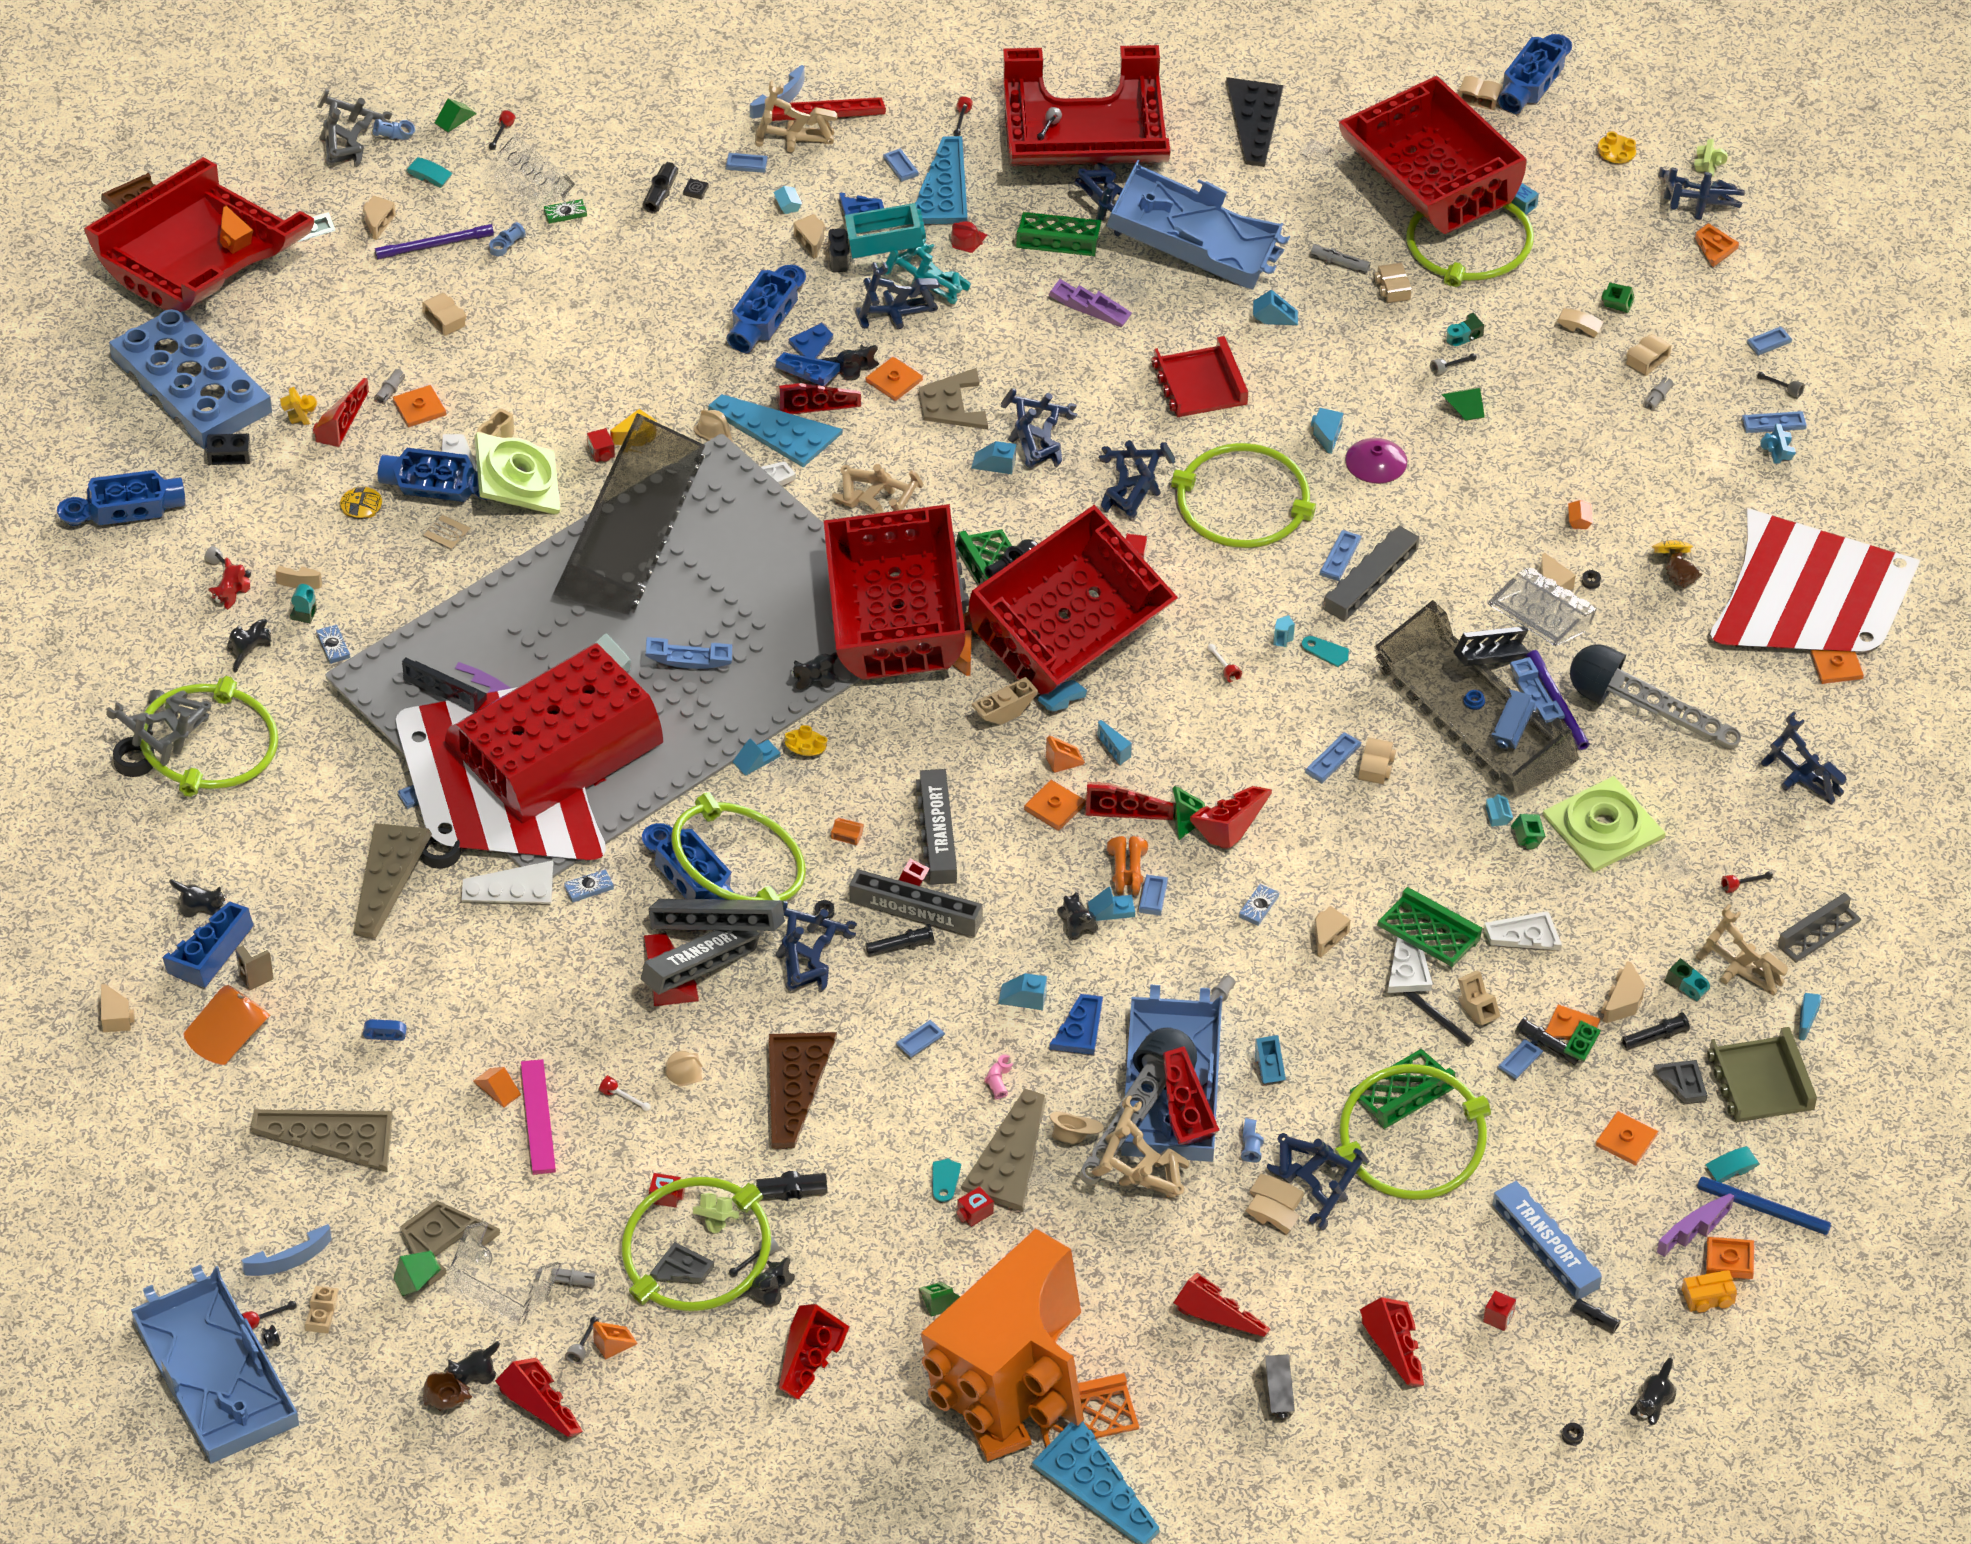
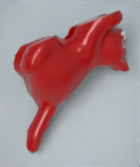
M226 557L224 559L225 570L223 571L220 584L217 587L209 588L208 591L212 593L211 598L215 599L216 602H225V609L229 610L235 604L236 594L238 592H248L251 582L249 578L244 577V566L241 564L233 565L230 559Z

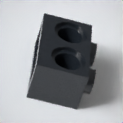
M249 433L207 435L208 465L250 464L251 444Z

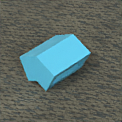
M783 186L773 192L780 208L785 214L798 212L802 203L794 187Z
M1289 615L1276 621L1273 642L1275 646L1287 647V642L1294 639L1295 623Z
M1497 794L1494 798L1486 799L1485 807L1491 827L1507 825L1513 820L1508 798Z

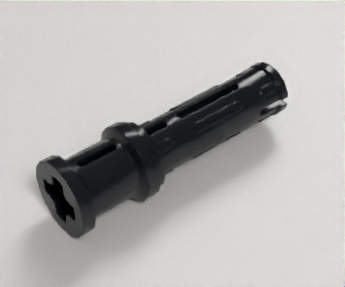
M926 924L924 928L908 929L904 934L865 943V946L867 947L868 956L871 957L908 946L913 949L917 945L928 942L933 944L935 941L931 925Z
M1680 1012L1676 1017L1668 1020L1666 1018L1661 1019L1659 1024L1623 1036L1621 1041L1628 1051L1662 1037L1669 1039L1678 1032H1688L1690 1024L1687 1016Z
M1524 1016L1515 1030L1516 1035L1521 1034L1531 1040L1532 1044H1539L1575 1066L1576 1061L1578 1062L1579 1059L1564 1053L1567 1046L1566 1043L1551 1036L1543 1026L1538 1027L1528 1021V1017Z

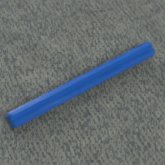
M1704 1176L1699 1179L1697 1185L1699 1190L1719 1197L1732 1194L1734 1195L1733 1202L1824 1235H1827L1831 1229L1829 1221Z

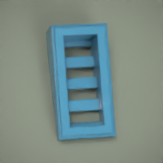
M1098 721V738L1116 762L1122 765L1131 758L1132 743L1104 721Z
M1805 993L1803 995L1799 1026V1039L1802 1041L1806 1039L1819 1011L1822 996L1819 994Z

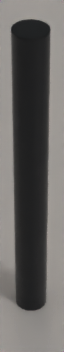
M1403 992L1404 996L1466 1046L1469 1047L1474 1043L1470 1036L1415 992Z

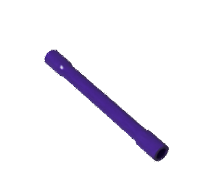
M492 224L440 236L374 248L378 260L450 243L494 236Z
M1537 650L1530 651L1527 654V658H1531L1539 671L1538 676L1552 701H1557L1565 715L1563 721L1578 750L1587 749L1590 743L1554 683L1541 655Z

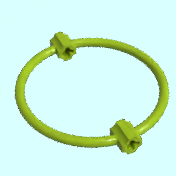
M1513 203L1503 206V208L1512 212L1523 224L1526 232L1525 245L1520 254L1508 264L1494 270L1478 273H1466V268L1458 262H1454L1449 265L1448 269H1445L1430 262L1421 254L1414 239L1415 228L1423 217L1419 211L1413 215L1408 224L1406 239L1411 254L1422 266L1433 273L1443 276L1444 283L1448 286L1458 287L1461 286L1462 281L1487 280L1504 275L1518 267L1527 258L1532 249L1534 232L1531 222L1523 211Z
M1234 443L1213 448L1195 458L1184 471L1176 469L1171 481V487L1177 488V501L1180 512L1189 526L1206 539L1224 546L1254 548L1275 543L1291 534L1303 520L1311 521L1315 514L1316 504L1310 502L1308 482L1301 469L1284 454L1262 445ZM1246 451L1264 454L1280 461L1292 471L1300 484L1302 500H1294L1291 517L1295 518L1279 532L1267 537L1251 540L1226 538L1207 530L1191 515L1186 504L1185 490L1190 492L1193 490L1196 481V474L1193 472L1205 461L1224 453Z
M224 676L219 678L217 684H192L173 689L154 700L144 712L154 714L159 707L166 703L167 698L180 691H185L188 694L210 692L214 693L213 698L220 704L231 702L233 697L245 702L260 714L268 727L269 747L263 759L248 772L222 780H203V774L198 769L192 767L185 770L183 775L163 766L151 751L149 744L142 739L140 748L147 761L165 777L180 783L179 791L184 796L192 797L197 795L199 788L220 789L245 783L263 772L275 756L278 747V731L272 716L256 699L237 690V682L232 677ZM145 723L144 729L147 731L148 724Z
M706 792L696 798V806L687 809L677 818L671 835L675 856L687 874L711 893L726 900L787 901L801 889L806 875V866L802 852L789 833L769 817L741 805L716 802L711 793ZM722 811L733 812L752 818L775 832L789 847L797 865L796 879L788 890L778 895L771 886L764 887L761 891H758L756 897L744 896L725 890L702 876L688 861L680 842L682 827L687 820L699 813L703 815L707 822L714 821L717 817H720Z
M1402 1064L1375 1072L1353 1090L1344 1105L1339 1127L1341 1146L1335 1148V1153L1352 1162L1356 1157L1353 1150L1357 1148L1362 1151L1357 1141L1350 1143L1349 1120L1357 1100L1369 1087L1393 1075L1405 1073L1429 1075L1455 1088L1466 1099L1462 1103L1466 1119L1469 1122L1476 1120L1478 1139L1470 1163L1461 1174L1450 1182L1436 1188L1417 1191L1389 1186L1374 1178L1362 1165L1356 1174L1376 1190L1402 1199H1430L1442 1196L1458 1188L1474 1173L1485 1152L1487 1143L1485 1117L1491 1115L1490 1104L1484 1095L1475 1098L1472 1092L1457 1078L1430 1066Z
M690 1177L666 1184L648 1195L633 1211L626 1224L622 1238V1259L625 1270L634 1284L629 1288L633 1298L642 1305L652 1300L661 1306L674 1310L702 1311L722 1306L747 1291L752 1286L754 1278L762 1273L771 1247L770 1226L767 1216L759 1204L763 1199V1195L753 1183H748L741 1188L734 1183L718 1178ZM709 1186L734 1194L732 1200L740 1211L747 1213L752 1209L761 1229V1250L750 1274L731 1291L705 1301L684 1302L658 1294L660 1286L650 1275L645 1274L640 1278L632 1261L631 1241L641 1216L658 1199L682 1188Z

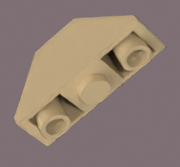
M1025 677L973 702L972 707L984 720L1002 725L1019 717L1038 694V690Z
M1629 961L1626 962L1624 969H1619L1616 976V981L1618 982L1616 985L1612 984L1608 997H1610V1000H1605L1601 1013L1604 1014L1603 1022L1605 1023L1635 1015L1643 1000L1645 984L1633 964Z

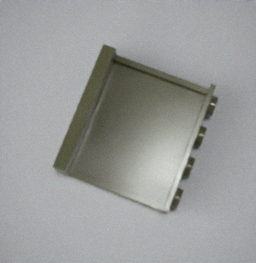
M1790 1027L1781 1028L1779 1037L1717 1046L1715 1039H1711L1710 1049H1707V1058L1715 1066L1713 1069L1714 1077L1721 1082V1095L1723 1098H1727L1728 1114L1730 1116L1733 1115L1736 1123L1815 1110L1817 1095Z

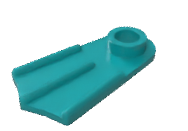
M1307 636L1302 640V647L1306 651L1336 667L1349 661V648L1314 636ZM1308 643H1313L1315 646H1309Z
M949 1158L933 1162V1196L937 1201L947 1202L954 1197L962 1166L961 1163ZM941 1192H946L947 1195H946V1196H941L940 1193H941Z

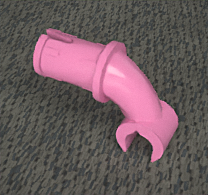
M1001 1055L997 1063L989 1069L985 1078V1083L989 1084L996 1100L1008 1095V1091L1001 1080L1002 1074L1010 1072L1013 1063L1005 1064L1009 1061L1010 1056Z

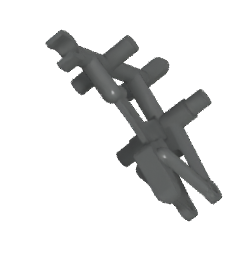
M325 89L317 105L318 108H322L324 103L330 105L328 118L323 123V129L319 137L321 141L326 140L327 157L325 163L333 165L335 162L353 159L354 167H358L362 161L364 146L356 141L358 134L361 130L368 128L372 119H380L383 122L391 123L388 120L392 117V113L384 111L381 114L363 108L365 104L364 98H358L356 104L353 105L329 97V90ZM337 108L350 111L348 119L351 122H355L358 115L365 117L363 121H358L352 130L349 131L337 124L341 111ZM336 134L347 140L346 148L337 149Z
M180 691L166 699V710L159 713H140L127 716L123 712V705L117 702L114 710L110 707L107 708L106 715L110 719H119L134 732L132 740L134 746H140L143 739L161 754L160 763L166 766L170 760L172 746L174 754H181L188 735L202 722L208 721L209 714L207 711H210L211 703L208 701L198 702L186 699L188 693ZM179 705H184V706L196 708L197 710L190 709V708H186V707L179 706ZM165 720L173 732L157 740L144 729L145 723L150 725Z

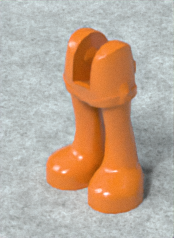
M1124 836L1112 838L1107 842V852L1109 855L1115 856V874L1112 881L1115 884L1118 896L1124 895L1125 885H1131L1132 895L1137 896L1143 882L1140 869L1141 856L1147 853L1148 842L1137 836L1129 838L1130 870H1126V838Z

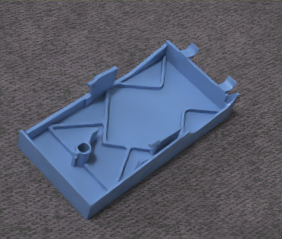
M1137 160L1110 214L1107 227L1245 288L1254 289L1262 271L1267 274H1272L1275 271L1277 265L1269 266L1267 260L1276 242L1287 244L1290 235L1284 237L1280 234L1284 223L1281 222L1279 224L1241 216L1222 207L1227 192L1208 181L1204 182L1198 179L1197 182L1202 184L1199 192L1138 165L1139 160Z
M1150 984V998L1131 997L1125 1095L1140 1074L1133 1064V1055L1146 1036L1160 1028L1178 1029L1187 1034L1196 1047L1197 1062L1194 1070L1216 1120L1222 996H1219L1214 1002H1210V988H1200L1199 1001L1161 999V985ZM1141 1085L1144 1092L1150 1093L1153 1091L1151 1085ZM1163 1089L1144 1120H1139L1136 1124L1142 1131L1145 1142L1159 1154L1167 1149H1172L1187 1160L1213 1162L1215 1134L1208 1140L1192 1145L1178 1144L1170 1125L1167 1090ZM1133 1100L1130 1102V1104L1132 1107H1134V1105L1139 1101ZM1130 1133L1122 1145L1121 1156L1144 1157L1145 1155L1133 1144L1134 1136Z
M200 1264L191 1268L196 1282L166 1295L158 1297L153 1285L143 1288L148 1302L131 1309L133 1324L210 1464L299 1426V1420L293 1403L246 1318H243L221 1277L219 1267L216 1266L211 1275L207 1277Z

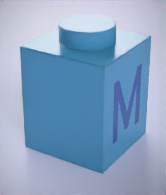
M1522 183L1511 203L1527 215L1537 207L1539 193Z

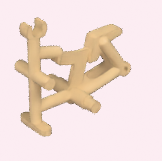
M771 80L769 82L770 95L765 99V110L760 125L756 129L755 145L757 147L763 146L765 133L784 136L788 152H794L796 141L833 144L834 137L832 135H834V129L830 126L828 120L836 121L837 113L822 108H814L810 114L799 112L793 109L790 103L777 98V95L783 93L784 84L780 83V86L775 88ZM774 105L784 109L785 115L787 114L796 119L788 120L787 129L768 125L772 122ZM816 123H818L820 129L803 128L805 124L812 126Z
M880 464L873 466L874 471L850 468L848 465H843L840 468L843 478V494L832 493V497L836 502L850 508H854L861 501L874 510L873 514L883 513V508L874 497L883 488L889 494H894L896 488L904 492L898 502L896 499H891L889 505L893 511H899L904 509L915 488H922L924 484L919 475L913 470L909 472L911 481L909 484L893 479ZM854 481L872 484L865 492L860 489L854 491Z
M1727 904L1722 910V916L1724 917L1707 938V942L1698 952L1696 958L1702 961L1713 950L1730 963L1720 978L1723 984H1727L1738 973L1774 996L1777 993L1775 984L1782 986L1785 983L1781 975L1784 976L1788 972L1787 965L1770 952L1760 956L1755 952L1756 947L1753 944H1747L1744 941L1743 934L1732 924L1740 917L1741 912L1732 913L1730 911L1732 905ZM1725 930L1734 937L1733 943L1737 944L1741 949L1737 957L1717 943ZM1752 973H1757L1763 976L1766 979V982L1758 978L1757 976L1753 975Z
M1129 1095L1122 1101V1106L1125 1108L1115 1131L1106 1136V1142L1109 1144L1099 1166L1093 1168L1092 1174L1100 1177L1110 1172L1113 1167L1125 1174L1119 1179L1121 1186L1139 1184L1166 1194L1168 1198H1175L1177 1195L1183 1194L1185 1190L1181 1184L1179 1166L1187 1169L1189 1161L1172 1149H1167L1159 1154L1145 1142L1142 1131L1130 1120L1132 1114L1141 1109L1142 1103L1139 1101L1132 1107L1130 1104L1132 1096ZM1130 1133L1134 1136L1133 1144L1145 1155L1135 1168L1129 1167L1114 1157L1121 1138ZM1153 1165L1156 1167L1164 1165L1166 1180L1150 1175Z

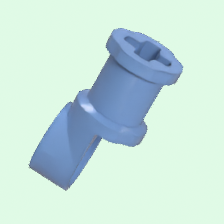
M376 119L373 125V135L387 136L390 139L406 140L411 138L415 132V126L408 120H402L399 123H387ZM401 127L407 128L409 133L404 132Z
M515 222L509 229L501 231L497 237L490 241V253L494 256L505 255L507 249L516 240L526 236L523 226ZM501 246L503 249L498 250L494 249V247Z
M1245 1118L1242 1136L1245 1148L1241 1152V1158L1247 1162L1257 1163L1262 1158L1260 1147L1264 1144V1138L1260 1134L1255 1133L1257 1120Z

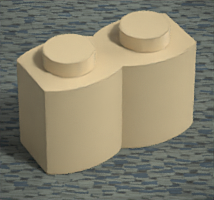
M1464 76L1458 95L1468 105L1495 111L1502 85L1494 81H1483L1474 76Z
M1395 263L1378 266L1374 277L1376 284H1380L1381 297H1385L1387 303L1411 300L1412 289L1403 264Z
M442 292L422 302L423 314L444 336L465 327L466 314L462 308L455 305L452 297H448Z
M1650 334L1647 337H1643L1639 344L1627 351L1626 364L1647 376L1670 357L1672 345L1656 335Z
M502 408L498 409L490 416L489 421L482 423L478 427L477 432L500 438H512L515 432L513 414Z
M1367 738L1358 779L1383 785L1385 778L1390 779L1392 766H1389V762L1394 763L1396 750L1393 749L1394 742Z

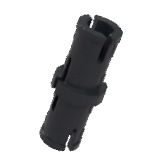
M1580 1298L1577 1299L1572 1309V1312L1590 1320L1591 1324L1595 1325L1596 1323L1613 1334L1621 1323V1320L1603 1312V1308H1596Z

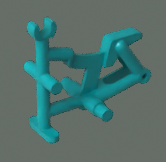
M923 239L924 246L907 249V251L900 254L897 250L890 252L886 261L888 272L885 275L890 274L894 265L897 264L914 276L913 282L918 278H935L941 285L949 288V293L940 288L930 290L946 298L951 304H956L958 300L957 293H961L962 290L969 291L971 283L958 272H943L933 264V256L927 253H931L935 245L926 244L927 239ZM915 255L922 259L918 269L910 264L912 257Z

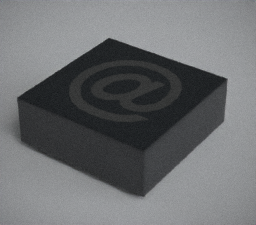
M690 178L683 190V195L702 200L709 188V183Z

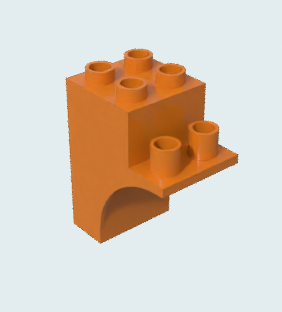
M1035 1228L921 1332L925 1353L922 1357V1364L929 1374L931 1385L928 1389V1395L939 1409L948 1411L952 1408L962 1414L968 1425L975 1431L984 1433L988 1430L1003 1440L1029 1416L1044 1428H1048L1060 1416L1077 1426L1084 1420L1074 1356L1056 1343L1066 1327L1081 1314L1072 1251L1069 1247Z

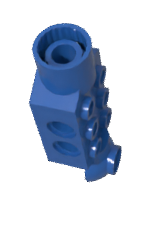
M1551 34L1544 38L1531 37L1504 72L1503 90L1498 96L1500 107L1513 114H1518L1527 103H1538L1564 69L1565 57L1572 49L1570 39L1560 34Z
M792 264L781 266L775 272L771 270L760 271L732 310L733 328L728 333L726 339L733 349L747 354L758 341L770 340L798 301L797 290L805 282V271L801 267Z
M407 447L400 456L383 454L379 460L378 482L381 484L397 485L404 495L465 502L472 494H475L478 498L491 500L480 497L478 472L475 471L469 456L466 454Z
M155 470L91 478L87 488V499L85 500L80 497L66 498L57 506V513L61 520L71 526L80 525L86 520H93L98 525L159 518L163 516L165 509L186 505L183 481L181 477L163 479Z
M655 823L644 829L642 841L647 849L656 854V867L685 899L726 900L699 885L680 865L672 847L671 835L673 828L670 825ZM682 829L680 842L683 852L691 865L715 885L735 893L730 888L732 872L693 829Z

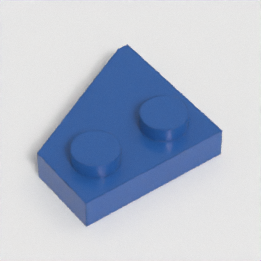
M839 193L844 216L884 208L882 199L867 198L857 195L855 199L846 197V193Z
M820 323L789 338L788 342L801 356L816 359L834 338L833 333L823 323Z

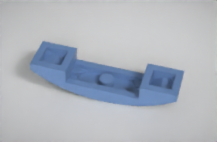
M800 65L789 74V82L784 85L783 93L777 95V98L790 103L797 96L805 80L803 65ZM762 94L750 103V118L755 119L763 116L765 99L767 98L765 95Z
M647 637L646 657L666 665L681 668H715L732 663V644L711 643L710 648L668 645V639Z
M1528 657L1510 662L1518 688L1522 693L1532 696L1530 702L1535 703L1533 714L1543 723L1565 718L1557 701L1551 700L1538 678L1539 671L1531 658Z
M329 1224L307 1232L308 1241L266 1257L264 1251L242 1259L243 1273L246 1276L271 1275L287 1271L307 1262L320 1253L332 1240Z

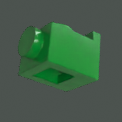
M1609 282L1607 290L1604 289L1602 293V301L1605 307L1629 313L1635 299L1632 287Z
M1519 814L1511 825V829L1515 830L1519 846H1526L1529 850L1537 848L1546 837L1539 814Z

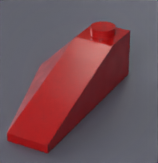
M363 378L321 416L318 423L314 424L313 434L315 435L316 442L340 447L369 393L368 378Z
M801 383L776 386V399L779 411L793 415L861 407V391Z
M1087 782L1085 816L1173 820L1174 803L1111 783Z
M1251 786L1233 794V799L1217 801V806L1215 807L1205 806L1190 817V821L1211 845H1217L1224 849L1231 848L1241 840L1272 794V789Z
M666 933L644 935L647 960L675 949ZM694 979L659 995L652 990L654 1006L699 1001L697 984Z
M1185 1046L1164 1052L1170 1125L1178 1144L1192 1145L1210 1139L1220 1129Z
M1195 1273L1188 1279L1173 1302L1177 1305V1310L1187 1316L1190 1314L1200 1319L1263 1337L1271 1330L1250 1312L1245 1310L1240 1312L1238 1310L1240 1308L1238 1302L1233 1298L1229 1299L1220 1296L1222 1289L1199 1273Z
M1380 1297L1359 1309L1363 1326L1405 1383L1415 1387L1424 1386L1421 1361L1413 1353L1419 1347L1416 1340L1413 1341L1410 1331H1415L1416 1327L1408 1302Z
M817 1304L799 1305L789 1330L779 1389L795 1399H800L814 1382V1372L818 1367L825 1368L828 1365L826 1360L828 1355L832 1351L837 1353L842 1348L850 1326Z
M537 1357L513 1361L495 1380L500 1392L504 1396L567 1437L576 1436L583 1432L571 1410L561 1406L560 1402L564 1397L561 1392H555L549 1384L553 1383L554 1380Z

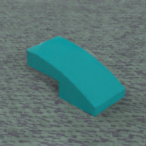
M417 157L406 170L416 179L421 181L426 179L439 188H442L453 174L446 168L420 157Z
M1745 1146L1727 1152L1705 1165L1715 1180L1723 1183L1736 1174L1741 1176L1759 1166L1760 1163L1749 1147Z

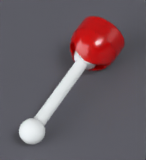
M1209 644L1207 650L1212 652L1225 667L1223 675L1229 683L1233 682L1229 678L1231 676H1235L1236 680L1240 679L1242 676L1240 668L1235 664L1228 665L1215 650V645Z
M609 1075L604 1077L599 1086V1091L605 1095L610 1096L617 1093L641 1106L643 1111H649L651 1108L649 1103H643L618 1089L617 1081Z

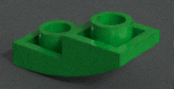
M1581 1020L1569 1040L1564 1053L1585 1062L1601 1030Z

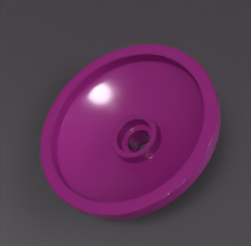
M1383 438L1360 440L1348 449L1345 457L1346 466L1350 473L1368 483L1383 484L1394 481L1407 468V456L1403 449L1396 443Z

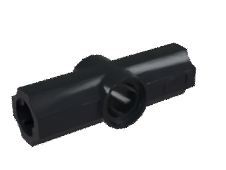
M666 162L662 164L658 174L652 178V185L642 204L647 212L653 214L659 212L665 198L669 196L670 188L679 172L678 167L674 163Z
M787 1171L781 1177L756 1179V1187L763 1195V1199L783 1198L785 1201H789V1199L797 1198V1200H800L805 1195L828 1193L826 1173L800 1175L797 1171Z

